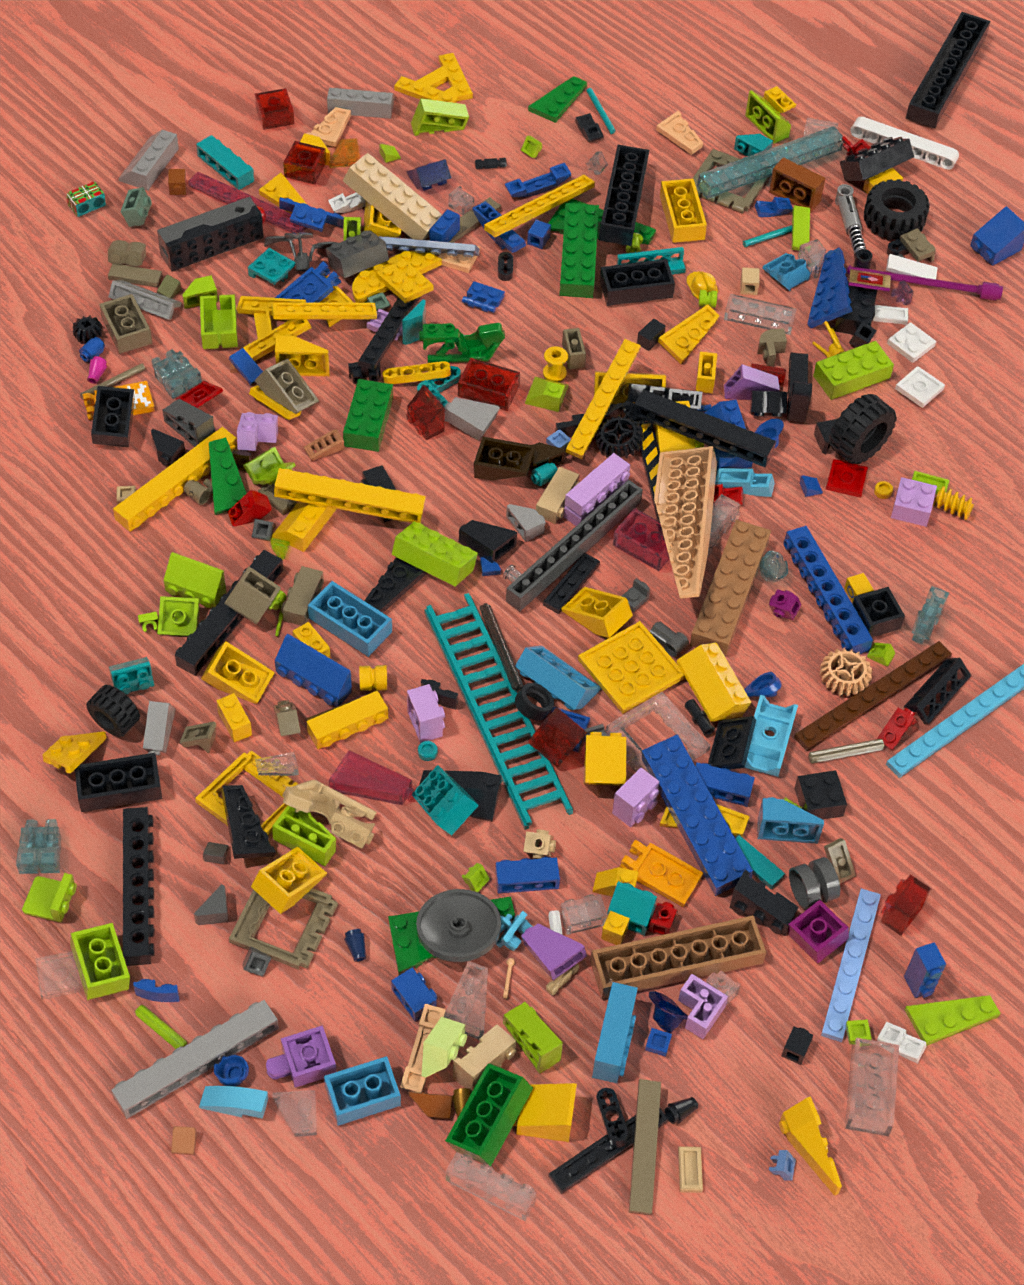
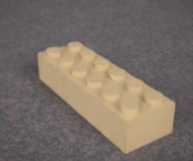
M368 153L348 169L343 179L344 183L412 239L426 240L430 234L429 229L442 216L438 210Z

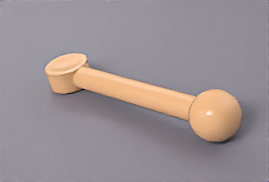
M513 958L507 960L508 969L503 994L505 999L508 998L512 966L515 964Z

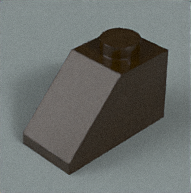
M540 442L533 444L535 451L529 470L532 472L533 469L546 463H554L556 466L565 462V450Z

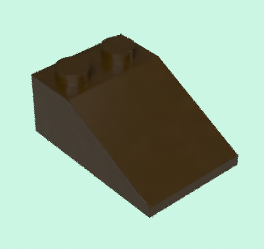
M482 437L474 461V478L494 481L527 476L535 446Z

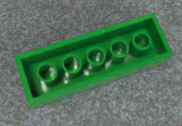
M565 204L559 296L593 298L599 205Z

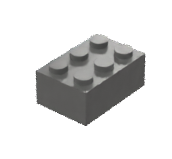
M363 231L360 235L349 237L345 241L334 243L326 248L330 267L344 278L389 260L386 242L372 231Z

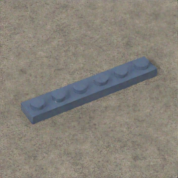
M379 236L386 242L388 251L393 249H399L402 252L415 250L417 253L428 251L435 255L447 253L449 256H457V254H462L468 258H472L473 255L479 256L480 251L474 244Z

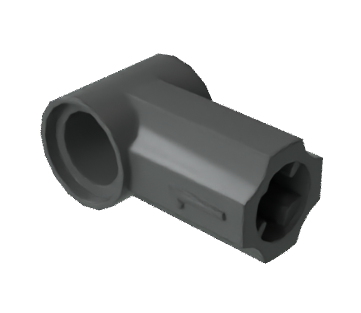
M656 622L650 630L653 637L664 646L665 651L672 657H676L689 645V640L683 633H675L662 622Z

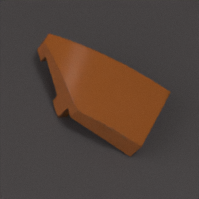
M408 1091L410 1098L413 1099L426 1116L450 1118L451 1095Z

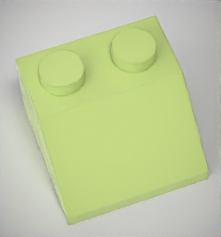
M444 1017L440 1018L423 1043L422 1077L426 1078L447 1068L451 1060L457 1057L459 1048L464 1047L467 1040V1034H465L466 1024Z

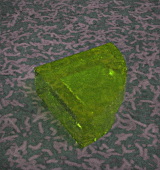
M271 538L273 552L277 557L285 559L290 542Z

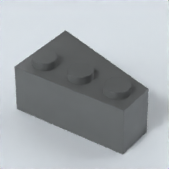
M177 399L162 410L164 422L194 447L216 431L213 416L181 399Z

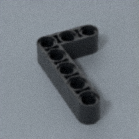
M791 352L788 374L787 421L805 422L812 394V383H808V354Z

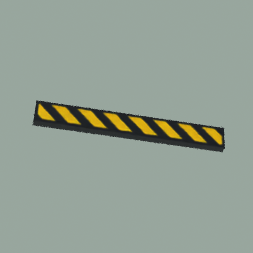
M644 422L640 424L644 434L640 453L663 540L664 535L654 501L660 451L653 423Z

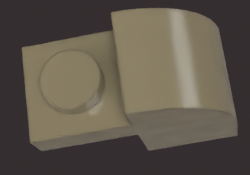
M784 328L770 329L760 336L757 354H762L763 360H766L767 367H774L776 353H785L787 339Z

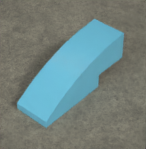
M718 468L715 484H723L724 488L742 487L743 494L771 497L775 482L772 474H755L753 469Z
M205 1086L199 1108L237 1117L247 1115L263 1119L269 1097L267 1091L234 1086Z

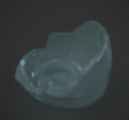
M770 550L760 562L762 578L768 582H778L787 576L788 564L787 561L783 560V556L779 552Z

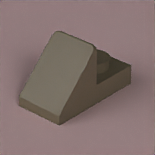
M208 722L186 727L180 744L183 747L199 745L209 753L215 740L217 724L215 722Z
M839 838L824 846L827 859L833 865L840 884L856 876L845 839Z

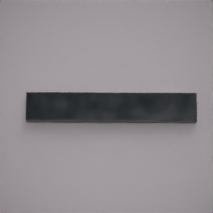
M659 1108L658 1128L668 1122V1117L661 1108ZM636 1115L625 1122L629 1136L628 1143L625 1146H612L608 1136L605 1135L549 1173V1178L561 1194L634 1145ZM616 1128L615 1136H617V1138H621L618 1128Z

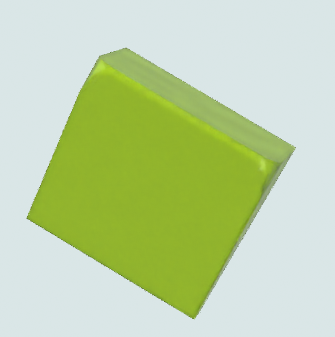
M379 144V153L385 163L401 159L394 146Z
M875 642L867 657L884 666H889L895 651L891 644Z

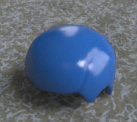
M223 1056L219 1064H214V1074L222 1085L236 1087L247 1078L249 1074L248 1063L242 1056Z

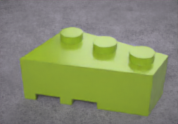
M287 806L272 826L273 840L292 850L298 846L312 860L326 866L336 852V838L320 822H317L310 812L306 813L301 810L296 812V808Z

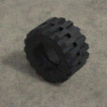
M111 685L102 686L86 703L87 710L93 720L105 731L117 737H123L140 719L139 711L134 702L121 690Z

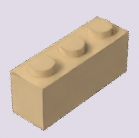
M562 467L558 468L536 504V511L546 521L556 524L557 520L563 517L564 507L566 506L565 496L580 483L579 474Z

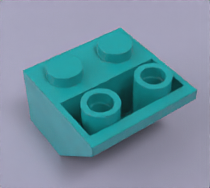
M147 657L109 666L113 686L126 695L130 692L145 690L154 686L151 665Z
M618 881L607 911V917L610 911L630 918L628 930L645 936L655 911L657 896L649 891L637 889L629 883Z

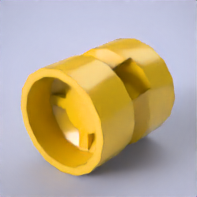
M376 665L373 669L371 666H359L360 691H371L372 688H375L377 691L387 690V665Z

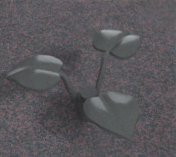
M300 232L297 234L286 233L284 236L266 237L264 247L272 243L289 242L294 262H296V271H307L310 268L309 262H312L315 249H326L337 242L314 244L308 256L307 253L302 252L301 239L313 238V234ZM294 239H298L299 253L297 255L292 243Z

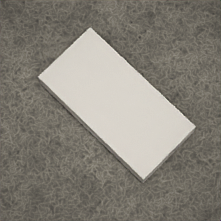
M875 305L873 321L907 325L908 308Z

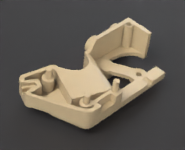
M310 780L292 787L287 786L282 795L284 797L283 803L296 808V812L301 810L306 813L318 812L323 814L331 824V833L360 848H363L365 843L369 845L375 835L372 833L375 826L374 823H364L354 819V817L365 816L373 820L377 813L376 811L317 780ZM340 804L344 805V807H342L341 811H340V806H339Z

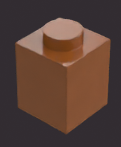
M169 169L168 186L170 195H186L187 179L185 169Z

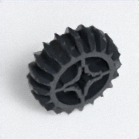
M619 415L618 418L612 416L611 420L605 419V423L600 424V428H598L595 436L596 445L601 454L604 453L606 458L613 453L620 458L624 456L628 458L629 454L634 456V451L639 452L644 439L643 429L638 421H634L633 417L628 419L627 415L624 418H621Z

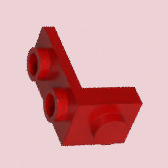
M845 136L842 137L844 143L842 146L847 151L846 156L856 155L861 149L871 148L863 139L853 145Z
M898 707L877 739H882L885 746L894 750L909 726H914L917 722V719L913 717L915 713L906 707L904 710Z

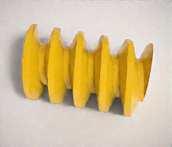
M943 486L939 490L933 506L937 503V508L940 509L944 505L945 512L951 508L950 513L952 515L957 511V517L960 518L964 514V520H967L974 504H972L971 497L965 501V495L958 498L959 492L952 495V489L945 492V486Z

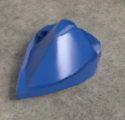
M767 672L754 679L744 690L748 697H760V695L774 697L777 696V691L781 689L782 684L773 672Z

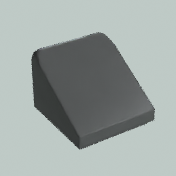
M255 519L252 538L270 541L275 523Z
M208 842L203 852L204 861L224 864L229 845Z
M250 946L242 964L243 970L263 977L271 957Z

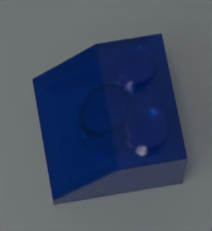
M446 159L406 171L417 189L423 188V191L433 188L432 185L436 183L438 186L446 184L447 180L451 179Z

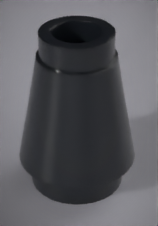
M694 1097L669 1103L668 1107L665 1108V1115L671 1124H680L698 1109V1103Z

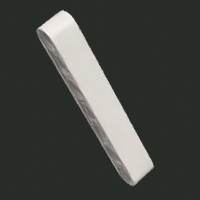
M858 117L850 129L854 137L873 144L882 143L888 137H893V139L897 137H902L903 139L910 138L915 159L943 169H952L959 158V152L954 148L865 117Z

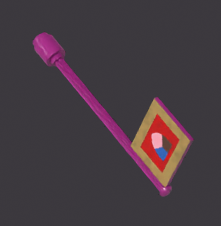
M851 265L847 268V273L850 275L849 285L890 292V281L895 280L973 292L980 295L981 299L994 301L996 299L1001 300L1003 286L990 282H982V285L979 284L977 286L852 267Z

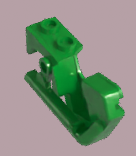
M451 323L423 324V331H419V341H423V350H426L431 344L444 342L435 355H428V363L441 361L448 363L488 362L505 339V330H503L501 323L481 325L471 335L462 334ZM455 344L458 348V352L462 353L446 354L449 349H453L455 347Z

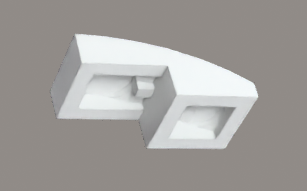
M342 193L328 200L334 213H346L365 207V200L358 193H353L347 197Z
M889 1022L885 1023L877 1038V1041L888 1049L917 1064L927 1047L925 1041L907 1035L906 1029Z

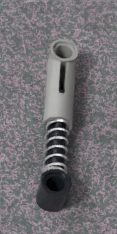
M842 184L837 189L835 203L839 206L845 231L849 235L855 259L853 267L870 269L873 254L866 249L863 235L861 234L862 225L853 198L854 189L850 185Z

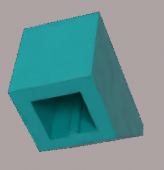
M761 134L737 135L734 150L761 163L771 153L773 140Z

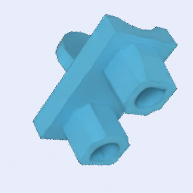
M524 911L517 915L512 922H510L512 915L500 916L501 932L503 930L505 932L496 943L498 947L501 948L505 945L514 951L520 945L521 940L514 935L515 931L517 930L520 934H524L526 929L533 927L525 919L527 914Z

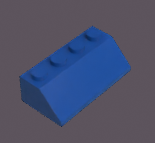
M737 400L718 402L705 412V414L746 429ZM714 448L717 460L716 471H718V468H752V462Z
M289 634L285 636L275 658L276 672L280 676L292 680L295 685L307 689L313 696L317 695L322 698L328 705L335 707L341 705L352 693L351 671Z

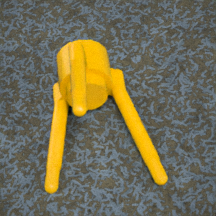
M825 321L824 324L834 342L828 347L829 352L816 342H812V344L829 358L845 351L834 329Z

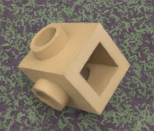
M537 829L536 833L526 831L523 852L533 854L532 858L541 859L545 856L551 857V852H555L556 840H553L554 837L548 835L549 831Z

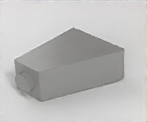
M455 397L451 403L448 402L445 405L443 419L480 441L495 420L500 407Z
M149 701L143 749L148 751V754L156 753L157 756H160V752L166 753L176 710L169 703Z

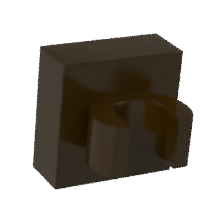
M233 450L232 455L238 470L246 471L243 465L251 461V453L248 450Z

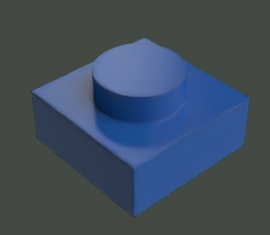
M651 1028L645 1050L666 1057L672 1034Z

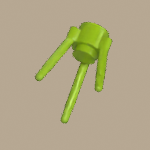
M279 590L269 606L270 610H278L280 608L275 633L276 637L279 636L283 619L281 606L287 599L286 594Z

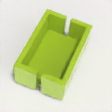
M235 294L219 295L220 310H217L216 295L200 296L203 349H216L219 346H222V348L238 347Z

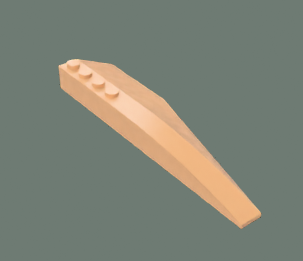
M713 446L661 452L659 457L654 501L680 598L699 597L704 578L717 470V460Z

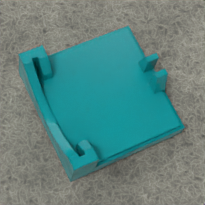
M268 248L248 266V275L252 278L258 275L275 285L279 280L285 282L284 278L288 279V272L296 266V262Z

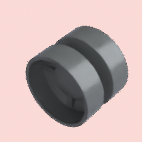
M822 857L810 861L808 865L801 864L790 868V886L796 901L803 909L810 908L819 900L826 903L839 898V879L833 865L827 858Z

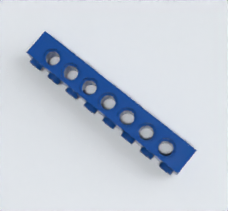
M803 526L787 531L783 541L784 547L790 552L793 563L797 564L801 577L805 578L809 591L813 592L817 605L822 608L825 619L832 625L833 633L840 639L842 648H845L846 651L852 649L853 653L860 652V654L870 651L873 639L808 527Z

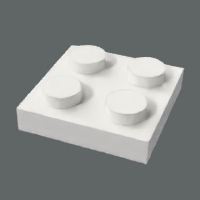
M910 322L890 337L887 344L914 363L935 347L937 341Z
M917 366L896 384L895 389L923 408L944 390L945 384Z

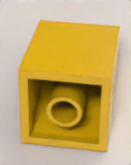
M590 732V735L585 736L583 784L623 786L626 783V737H622V733H610V736H602V732Z
M532 1084L533 1090L513 1125L517 1127L516 1135L569 1142L577 1084Z

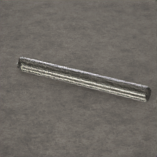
M484 603L480 606L481 614L510 685L517 692L523 687L522 681L492 608L488 603Z

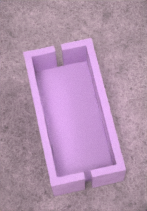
M615 453L609 456L566 494L564 518L577 526L629 480L630 464Z

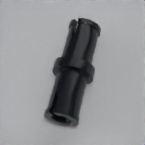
M695 699L687 701L684 707L692 716L694 724L699 726L704 736L711 735L715 728L707 719L705 711L700 709Z

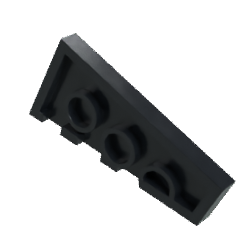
M396 557L388 565L387 571L379 578L377 586L370 591L364 601L383 613L422 579L427 572Z
M243 785L222 786L221 792L234 859L274 857L276 851L273 846L271 847L268 841L269 837L266 831H263L260 825L261 821L258 815H255L252 809L253 805Z

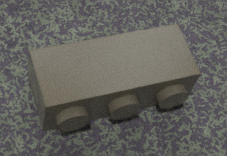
M302 566L299 573L295 574L294 585L289 588L287 593L288 599L281 606L283 621L300 626L307 623L309 619L308 604L320 593L324 584L323 571Z

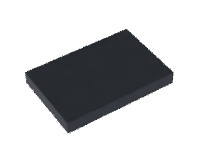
M754 716L719 720L708 761L709 765L729 770L745 768L756 724Z

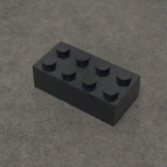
M888 137L882 143L872 144L869 149L859 150L856 155L846 156L845 160L840 162L844 180L864 181L914 158L910 138L903 139L902 137H897L893 139V137Z
M667 259L601 267L600 285L607 306L673 298L675 282Z
M156 753L80 764L75 769L81 812L163 799Z

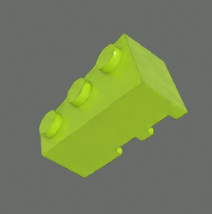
M420 98L411 121L414 136L424 132L434 134V131L444 130V132L464 130L469 115L465 104Z
M524 1002L504 1014V1026L539 1074L561 1061L563 1042L541 1020L533 1007Z

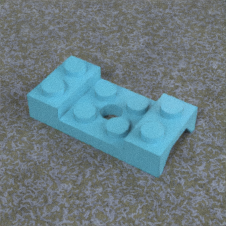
M760 695L754 714L756 724L745 768L776 777L779 776L798 705L793 704L786 708L770 704L765 696ZM765 731H772L775 735L767 736Z

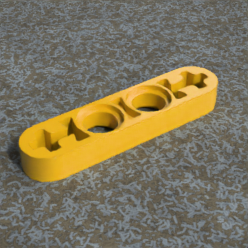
M441 361L389 368L384 370L382 375L384 383L401 384L448 377L451 374L450 363Z

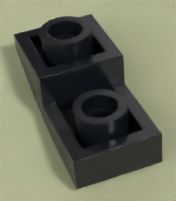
M421 680V686L430 684L432 691H436L438 696L437 703L439 705L456 710L458 693L451 690H441V683L435 680Z

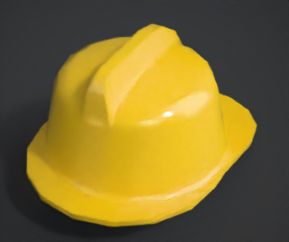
M698 271L687 276V284L694 297L698 300L700 290H706L707 292L714 290L718 293L716 280L710 273Z

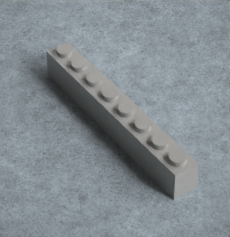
M265 1000L255 1002L241 1014L233 1015L224 1024L214 1026L207 1034L197 1036L185 1047L175 1049L168 1057L158 1059L146 1070H139L134 1074V1077L116 1084L111 1090L113 1098L125 1118L128 1119L212 1069L215 1063L219 1064L223 1056L235 1055L279 1029L278 1019Z

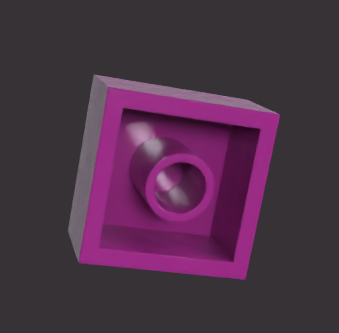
M819 900L789 923V936L818 964L849 939V927Z

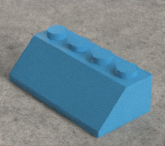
M543 646L525 647L515 665L520 670L519 673L522 676L530 677L535 681L534 683L546 688L553 698L561 699L565 702L564 705L571 710L583 708L601 689L599 685Z

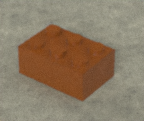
M783 157L773 168L769 193L777 197L789 198L791 204L795 206L808 207L811 213L821 202L826 178Z

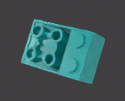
M439 765L429 773L425 780L411 794L431 819L450 835H453L479 806Z

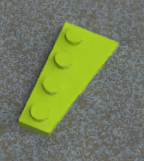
M990 995L906 1006L904 1009L920 1039L926 1042V1046L995 1019L1001 1014Z

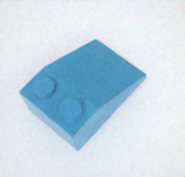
M774 797L763 798L758 814L757 839L818 844L824 820L783 799H776Z

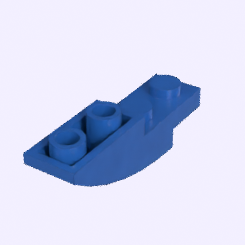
M486 201L472 208L483 228L484 224L502 216ZM512 229L497 237H493L488 233L501 249L507 248L511 253L526 246V241Z

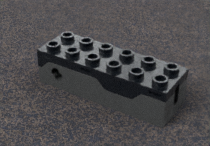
M247 197L157 230L160 254L170 270L175 271L264 238L263 223L266 220V214L263 208L256 206L253 200Z

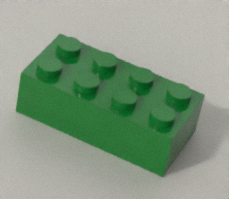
M358 379L343 430L344 447L379 452L394 398L393 384Z
M488 1063L445 1141L456 1152L491 1167L533 1087L524 1077Z

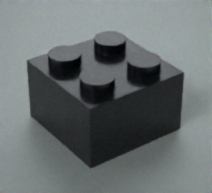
M889 587L854 596L852 604L871 637L901 629L905 615Z
M836 770L797 777L794 789L799 805L803 810L822 820L844 816L847 802Z

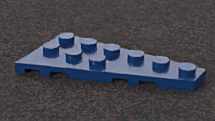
M840 248L830 250L825 254L807 322L810 328L852 312V307L850 306L851 299L848 296L850 293L848 280L845 276L846 269L843 265L845 263L844 254Z

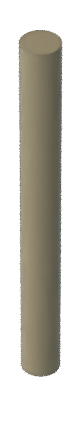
M143 363L80 393V396L83 399L82 394L84 393L94 395V391L97 390L98 386L111 387L145 370V366Z

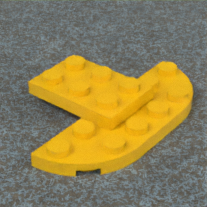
M403 251L401 254L395 255L383 263L361 271L352 284L353 298L356 303H363L367 301L368 297L391 290L404 303H408L434 290L433 284L422 274L441 266L442 259L432 253Z

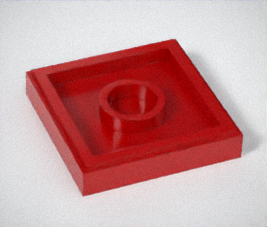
M833 459L825 490L861 498L868 467Z

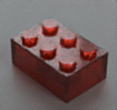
M470 358L458 381V397L496 405L500 409L508 411L520 386V372Z

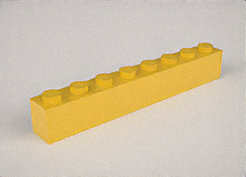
M224 427L219 428L114 507L115 520L129 532L138 528L145 520L154 516L158 510L167 506L177 496H180L184 491L185 484L189 480L198 481L203 476L209 474L211 471L209 442L226 437L232 452L237 450V438Z
M281 468L278 470L274 487V497L409 523L414 521L421 523L426 497L416 493L411 494L400 490L385 489L380 486L375 487L363 483H354L343 479H333L327 476H318L307 472L302 473Z

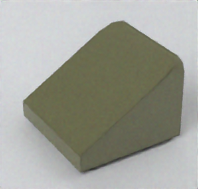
M167 274L160 284L157 293L173 298L181 291L180 281Z

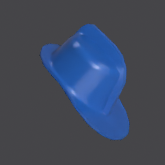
M781 419L767 420L757 428L755 433L775 440L776 448L779 445V434L783 430L784 422Z

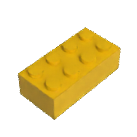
M694 179L661 181L660 199L672 243L705 240L707 223Z

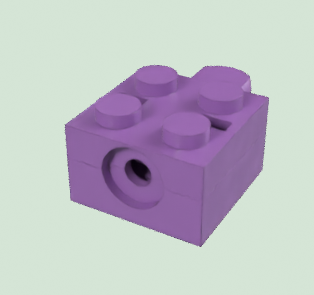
M323 1025L281 1038L284 1054L270 1058L266 1063L267 1074L271 1079L276 1080L291 1075L295 1088L324 1079V1076L336 1072V1063Z

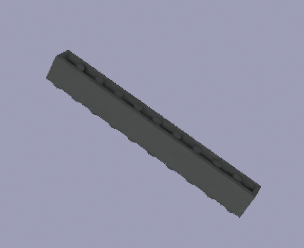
M630 480L625 482L506 588V602L519 612L573 565L584 552L586 553L641 503L643 489Z

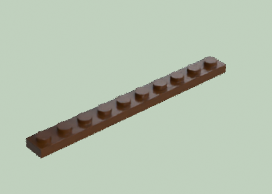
M938 641L865 688L864 691L854 695L795 733L794 738L806 751L810 750L941 665L946 659L951 658L952 653Z

